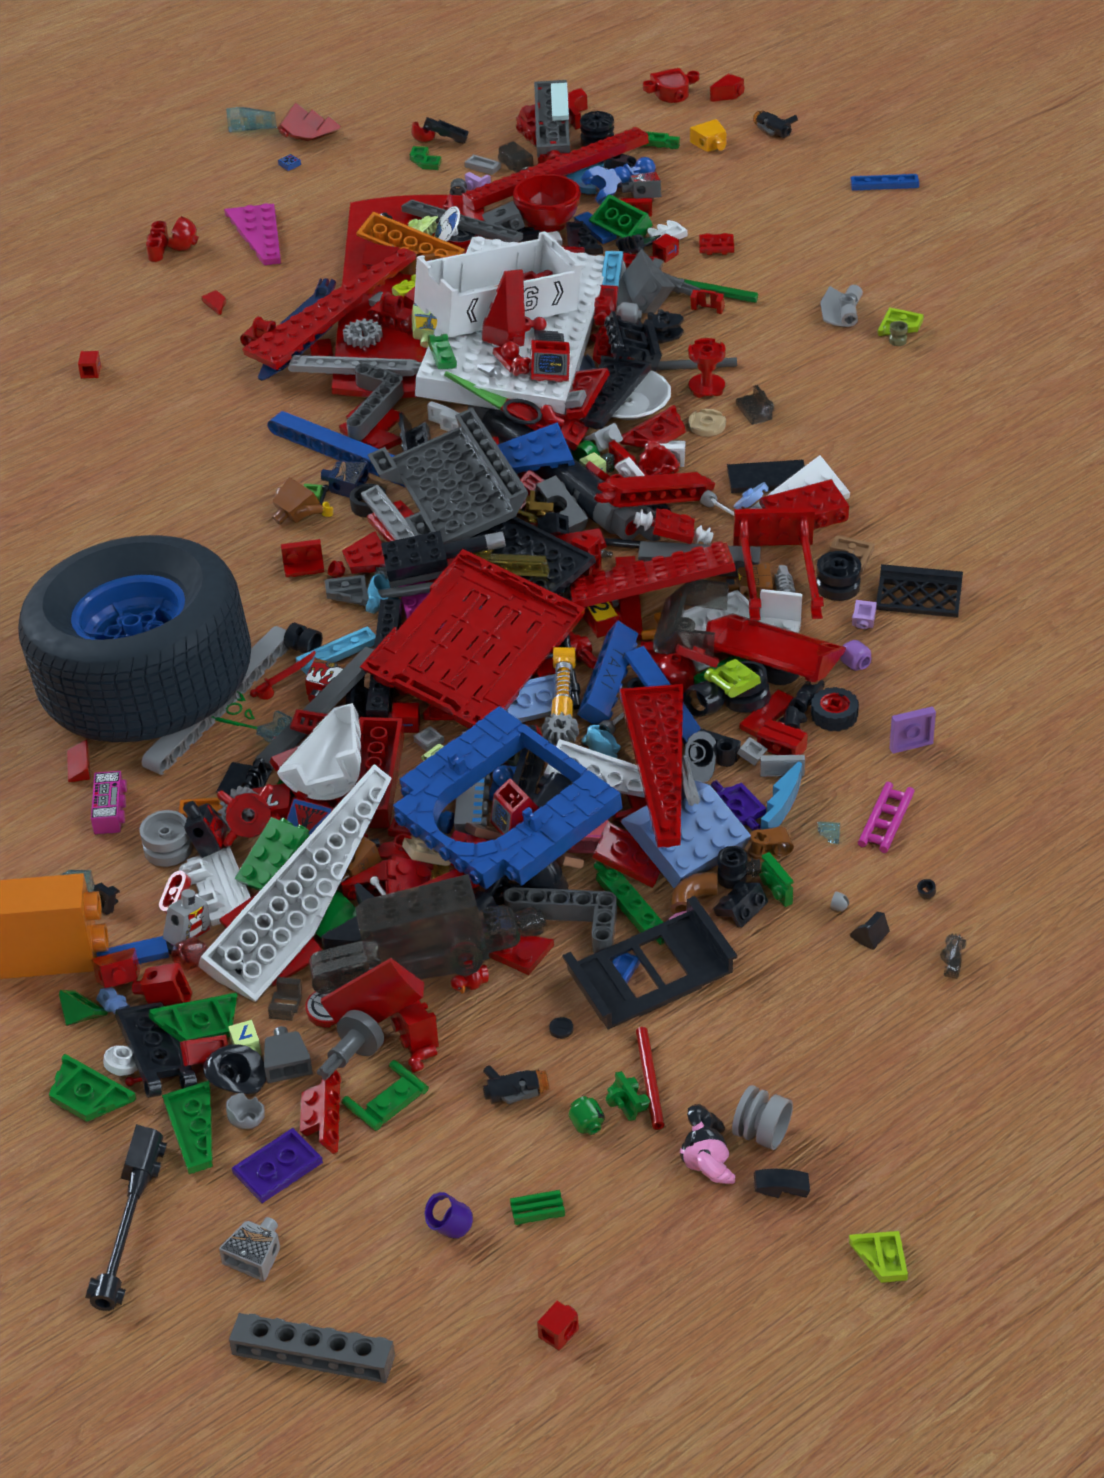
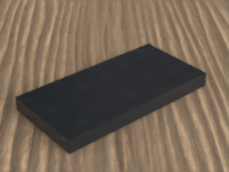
M804 460L727 464L731 493H744L763 482L769 487L768 491H773L804 468Z

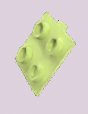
M426 216L421 220L413 219L408 223V226L432 235L437 227L435 220L438 216Z

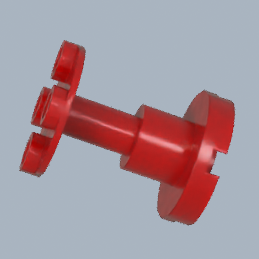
M713 338L697 339L692 346L691 344L689 345L688 356L691 361L698 364L701 374L692 377L688 382V387L697 398L713 395L720 396L723 394L725 381L719 375L712 374V371L716 369V364L725 358L726 347L724 343L720 341L719 344Z

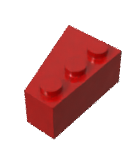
M420 1000L390 1016L394 1032L400 1033L401 1044L404 1049L408 1048L411 1055L417 1049L434 1044L436 1048L439 1047L436 1015L434 1012L428 1013L426 1011L428 1009L427 1003H421Z

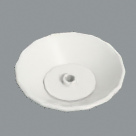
M651 370L612 417L622 420H635L657 412L671 398V386L663 376Z

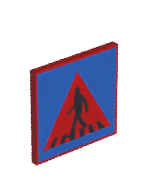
M293 797L286 820L291 822L293 826H304L310 831L309 835H311L334 808Z

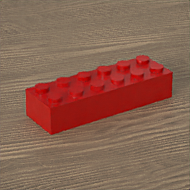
M360 717L361 764L360 774L355 785L374 764L392 778L367 827L389 828L404 743L403 718Z

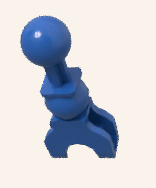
M642 157L636 161L635 166L632 168L628 164L609 170L595 166L585 171L581 180L585 185L593 184L599 188L600 191L594 199L598 204H602L609 194L613 196L617 188H621V183L630 182L631 175L655 172L656 167L652 159Z

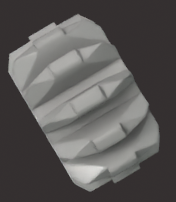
M563 712L560 715L553 713L551 718L546 717L545 723L542 726L543 738L553 745H557L559 739L575 743L576 737L579 734L578 723L576 719H572L571 714L564 716Z

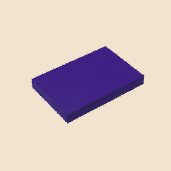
M291 1128L233 1166L232 1172L261 1203H264L321 1165L323 1159L294 1128Z

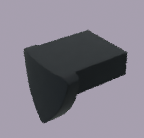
M877 911L865 924L856 927L850 933V937L859 944L874 950L890 932L885 913Z

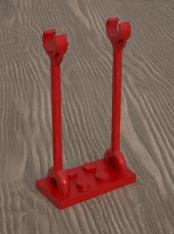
M814 508L734 509L733 546H742L749 592L750 620H761L759 608H762L761 598L757 597L750 546L774 545L802 546L811 593L812 619H823L821 607H824L823 597H819L810 545H813Z

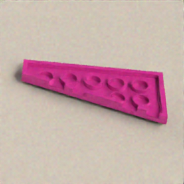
M265 203L256 206L247 205L245 207L224 209L226 217L230 218V222L236 226L242 238L256 252V256L263 265L281 264L274 204Z

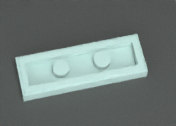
M552 83V121L569 120L567 83Z

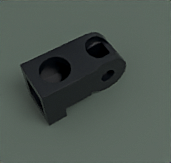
M620 154L605 161V169H615L616 167H623L625 164L632 168L635 166L637 159L629 155Z

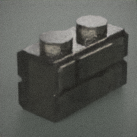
M513 141L498 148L499 162L505 164L510 170L518 173L521 170L534 166L533 155Z

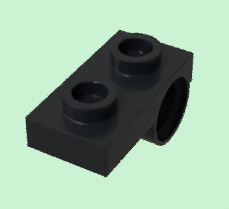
M700 729V731L707 732L714 737L717 749L716 762L720 766L730 767L739 760L740 755L737 753L741 747L740 740Z

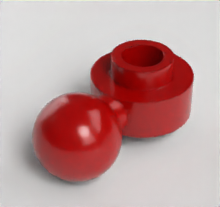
M525 316V332L530 331L531 328L534 330H545L547 322L543 317H536L534 320H531Z

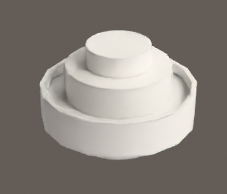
M114 1046L106 1050L103 1064L107 1071L118 1076L133 1074L137 1071V1066L132 1057L133 1052L127 1046Z

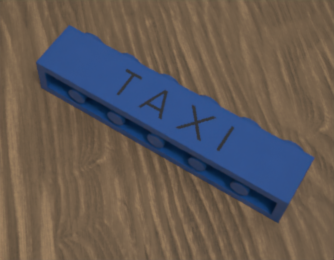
M617 621L606 634L577 712L578 716L593 725H598L604 720H610L613 712L611 709L615 706L618 700L616 695L623 686L621 681L628 673L626 667L629 663L625 658V653L636 649L638 645L636 642L638 633L620 621Z

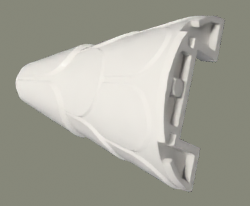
M353 703L333 708L280 767L277 774L290 789L296 793L300 791L307 794V798L331 800L345 795L354 787L360 774L361 730L358 713Z

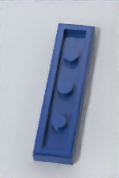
M918 174L850 177L852 191L919 188Z

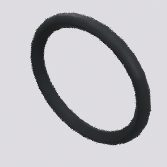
M510 399L503 405L504 414L516 423L531 425L539 422L542 418L540 408L528 400ZM516 402L527 404L537 410L538 417L531 421L515 418L508 413L507 406L510 403Z

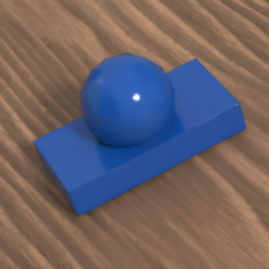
M500 765L494 770L489 792L490 801H493L494 793L510 778L513 779L516 770L515 766Z

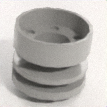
M749 1086L736 1108L732 1124L733 1134L738 1137L744 1135V1138L748 1141L752 1140L756 1135L757 1144L775 1150L780 1145L788 1129L793 1111L792 1100L777 1094L773 1095L769 1100L768 1091H760L756 1086Z

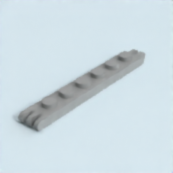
M293 355L288 370L290 372L349 375L355 374V367L358 364L366 363L404 377L417 374L422 362L412 359Z

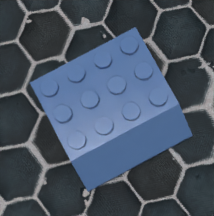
M695 781L700 803H694L693 806L688 805L682 784L681 846L657 847L647 805L621 820L625 828L673 888L682 879L696 873L707 872L717 866L718 853L722 848L737 846L745 849L751 836L709 784Z

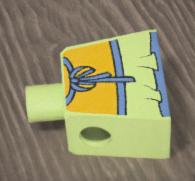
M413 304L411 315L413 338L421 340L420 345L428 348V335L434 334L437 318L430 311L428 314H425L416 304Z

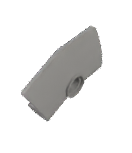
M851 285L844 294L829 286L820 304L823 321L836 326H854L858 322L856 305L862 297V289L857 285Z

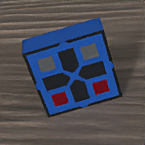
M289 154L279 159L278 165L290 171L300 166L301 160Z

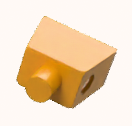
M717 119L690 127V142L706 152L715 149L721 151L726 147V130Z

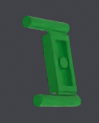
M396 1060L390 1062L389 1068L401 1078L367 1103V1109H363L349 1096H345L341 1101L345 1107L374 1131H378L382 1124L386 1123L421 1094H425L429 1090L428 1085Z

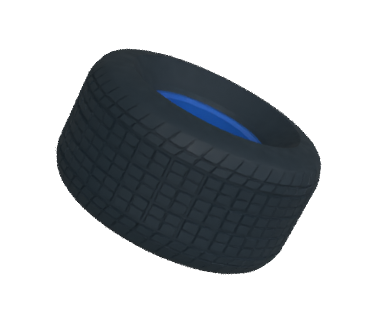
M163 535L131 536L103 542L79 551L52 567L34 584L23 602L19 616V641L36 695L42 707L52 719L66 730L98 741L137 742L150 740L179 732L199 723L215 713L232 698L246 676L251 658L249 630L238 585L231 570L217 554L207 547L179 537Z

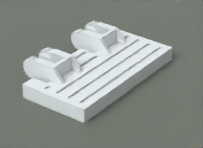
M230 847L223 848L204 858L200 855L189 858L187 863L179 867V871H183L190 876L191 885L196 884L198 894L196 893L195 896L207 902L211 926L221 924L219 919L251 898L246 885L239 883L235 879L239 868Z

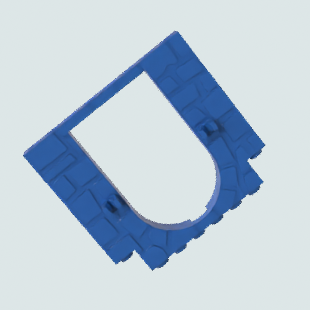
M499 706L486 715L484 719L475 723L465 733L438 750L436 754L431 755L416 766L414 770L399 779L401 784L400 791L403 798L393 805L395 811L394 818L400 826H405L415 838L419 837L429 849L437 851L443 860L450 861L460 873L464 872L474 884H479L486 890L505 874L510 880H515L522 886L621 810L622 800L619 791ZM524 747L573 782L571 786L569 785L559 795L553 797L546 805L540 807L534 813H532L530 807L522 811L524 821L496 840L480 842L478 844L455 841L443 834L437 827V821L441 812L450 802Z

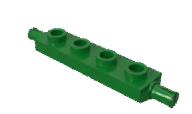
M600 861L594 863L593 867L599 872L596 874V881L605 891L611 892L616 896V905L640 933L664 923L621 872L613 868H606ZM661 937L656 939L659 945L665 944Z

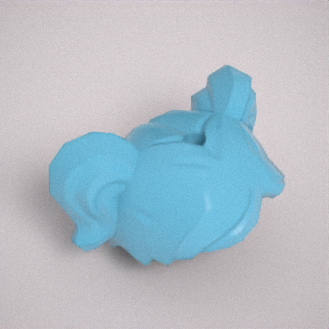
M376 574L371 578L367 591L369 599L366 604V611L369 613H376L379 610L380 599H388V597L382 598L378 590L390 588L389 580L385 578L384 574Z
M599 725L589 726L587 734L581 738V743L588 746L590 750L617 758L618 755L615 753L621 747L617 744L614 736L608 731L599 730Z

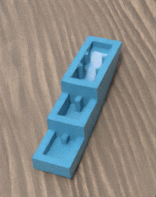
M798 761L773 785V797L767 802V813L761 818V830L778 827L790 811L798 794L802 779L801 762Z

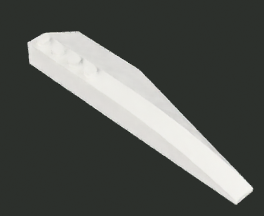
M374 764L200 958L198 967L217 982L256 1002L314 936L392 778ZM235 969H242L241 975L237 974Z

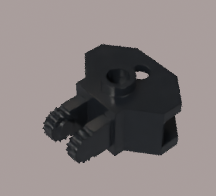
M662 309L658 310V314H653L652 312L647 314L648 320L653 322L658 343L677 340L683 335L684 330L681 324L684 318L681 314L665 312Z

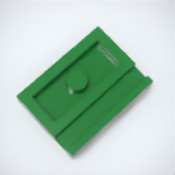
M770 852L763 854L761 857L764 860L761 862V882L763 885L768 886L774 898L779 900L784 907L793 904V887L791 884L794 883V880Z

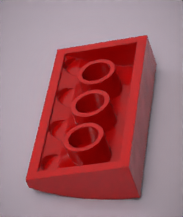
M390 958L321 998V1004L336 1023L350 1010L362 1011L379 1023L422 999L424 982Z

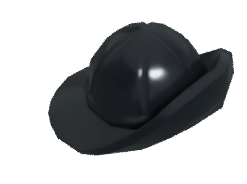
M233 1044L218 1048L209 1055L203 1064L206 1079L213 1085L229 1092L255 1094L262 1089L266 1082L262 1057L258 1052L245 1045Z

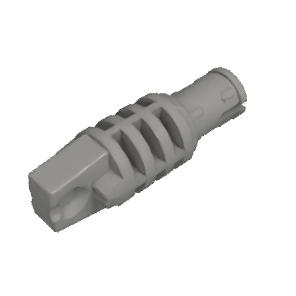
M779 565V570L774 575L776 590L795 593L793 577L789 574L787 566Z

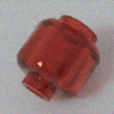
M196 937L182 940L174 945L171 954L173 963H180L184 971L197 968L201 956L207 950V946Z

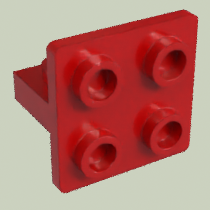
M320 539L281 544L285 577L325 572Z

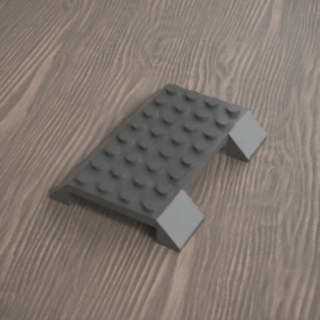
M473 408L455 415L458 428L396 456L391 457L385 447L368 454V458L380 478L403 484L420 512L405 518L414 536L440 531L443 544L468 539L514 518L528 495L526 488Z

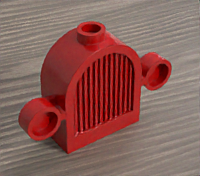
M680 67L651 73L650 80L643 82V91L648 94L655 93L664 102H682L689 96V85L695 84L700 80V73L692 70L685 74Z

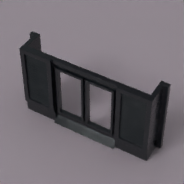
M693 896L687 899V912L579 961L575 959L571 951L563 954L562 958L567 964V969L599 1019L609 1030L637 1016L641 1017L702 989V986L733 973V960L737 958V954L697 898ZM660 937L687 974L669 984L663 982L640 948V946ZM629 951L634 952L658 987V989L638 998L635 997L611 961Z

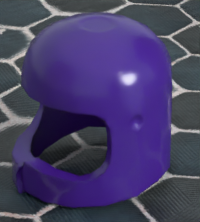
M445 1192L433 1194L426 1204L425 1221L432 1230L448 1238L457 1239L466 1235L472 1227L473 1213L471 1209ZM449 1198L451 1207L445 1213L443 1220L435 1219L433 1216L435 1204L439 1200Z

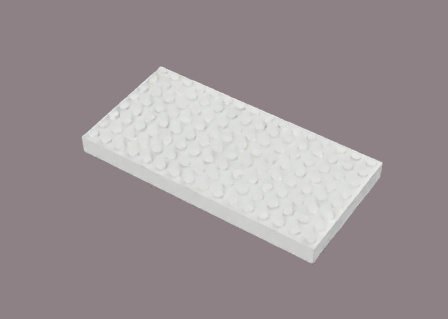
M480 236L472 237L466 253L516 244L517 242L509 243L502 242L499 239L490 240ZM566 250L582 264L577 310L556 314L551 317H543L547 322L545 331L563 333L564 341L569 342V382L532 380L530 371L528 374L514 376L493 355V348L501 346L482 341L481 330L472 334L448 337L457 361V369H438L428 346L416 376L415 396L498 409L444 376L445 371H448L476 384L474 387L478 389L481 388L508 399L528 400L539 408L543 405H550L554 412L566 415L567 408L565 409L564 403H566L568 392L573 388L572 383L575 379V373L580 369L594 323L595 298L600 295V285L603 284L604 277L602 276L605 257L601 255L592 256L586 253H573ZM436 326V329L434 331L435 336H441V334H445L438 326ZM533 328L525 332L524 346L519 347V355L524 359L526 357L530 358L531 340H535ZM479 364L498 365L501 368L503 377L497 380L495 377H490L478 370L477 366Z

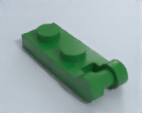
M441 334V336L428 335V345L437 368L457 369V361L448 341V334Z

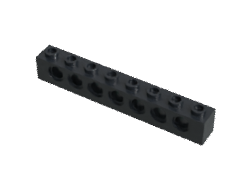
M380 599L374 649L394 627L398 630L402 625L401 599ZM370 675L366 716L371 718H388L389 712L392 711L394 687H387L377 682L373 675Z

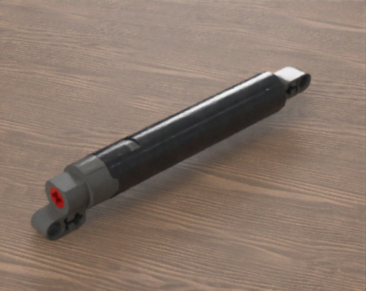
M468 405V409H474L490 435L499 438V444L535 431L525 424L512 421L502 410ZM574 459L575 465L571 466L565 463L558 464L556 468L542 466L538 470H533L544 480L557 476L565 484L570 495L575 497L577 504L587 513V516L610 534H617L624 540H631L638 534L651 541L660 540L661 536L653 534V526H650L645 531L644 526L640 525L636 528V524L633 523L636 512H640L641 509H643V514H648L651 511L654 518L655 512L651 508L644 505L615 507L610 503L595 501V495L603 492L598 490L597 486L604 481Z

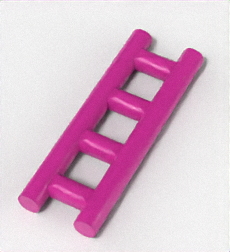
M891 782L885 783L859 838L858 845L860 847H865L868 842L881 845L879 848L881 852H888L915 792L912 787H907L905 792L892 789L893 784ZM888 797L901 800L899 806L886 804ZM881 812L894 815L892 821L879 819ZM874 827L887 830L885 837L872 834Z

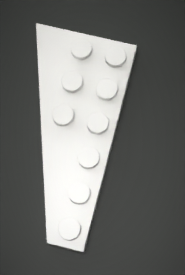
M819 455L767 496L832 479L845 499L850 497V492L821 455ZM757 502L750 509H762V507Z

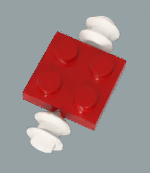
M656 508L654 518L651 511L648 514H643V509H641L640 512H636L633 521L636 524V528L642 525L646 531L650 526H653V534L687 544H692L693 538L695 544H698L699 541L703 542V544H710L713 537L710 527L705 531L702 529V525H700L695 531L694 518L686 514L672 513L668 509Z

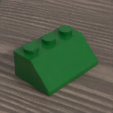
M610 194L589 219V222L620 238L636 234L644 238L648 233V228L653 226L647 213Z

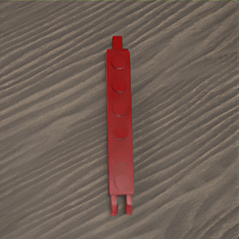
M698 472L606 479V482L598 484L597 489L603 492L596 494L594 500L599 503H610L615 507L700 501L705 491L714 490L716 483L712 482L710 478L700 475Z

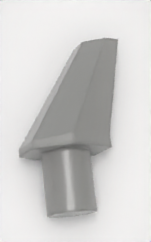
M479 364L477 366L478 370L490 377H495L497 380L503 377L501 368L498 365Z

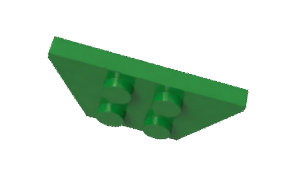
M235 992L150 1009L149 1018L179 1042L226 1035L229 1038L228 1026L233 1025L238 995Z
M64 1054L61 1058L62 1065L60 1071L56 1072L55 1083L49 1092L51 1102L86 1122L136 1100V1095L133 1091L67 1054Z

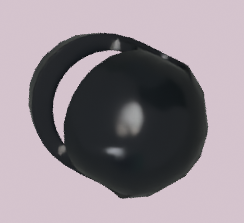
M703 681L691 685L683 693V703L689 712L696 717L715 714L722 708L725 702L724 690L714 682ZM692 690L696 691L698 701L705 708L704 710L699 711L692 706L689 698Z

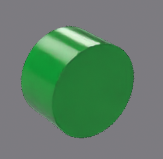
M588 440L582 441L575 451L572 449V457L578 462L589 454L595 452L600 456V453L595 444Z

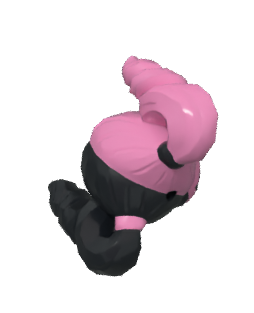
M701 1104L690 1106L687 1116L692 1130L688 1133L685 1142L680 1148L682 1161L692 1170H701L705 1176L715 1183L734 1184L735 1175L723 1164L729 1157L726 1141L720 1134L725 1130L723 1122Z

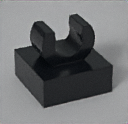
M103 883L94 885L93 892L98 891L100 894L101 911L106 915L113 913L114 905L119 901L116 899V894L120 893V890L115 886L107 887Z

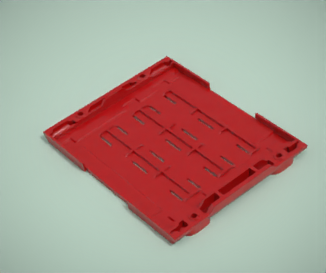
M462 549L430 586L429 595L398 630L394 627L362 663L360 669L373 675L377 682L387 687H397L452 715L459 724L471 728L500 706L504 710L510 707L519 696V691L550 653L553 654L554 647H559L582 619L585 608Z

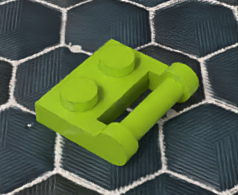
M736 659L727 662L715 670L710 668L704 674V678L707 681L714 682L725 690V694L731 698L761 683L759 675Z

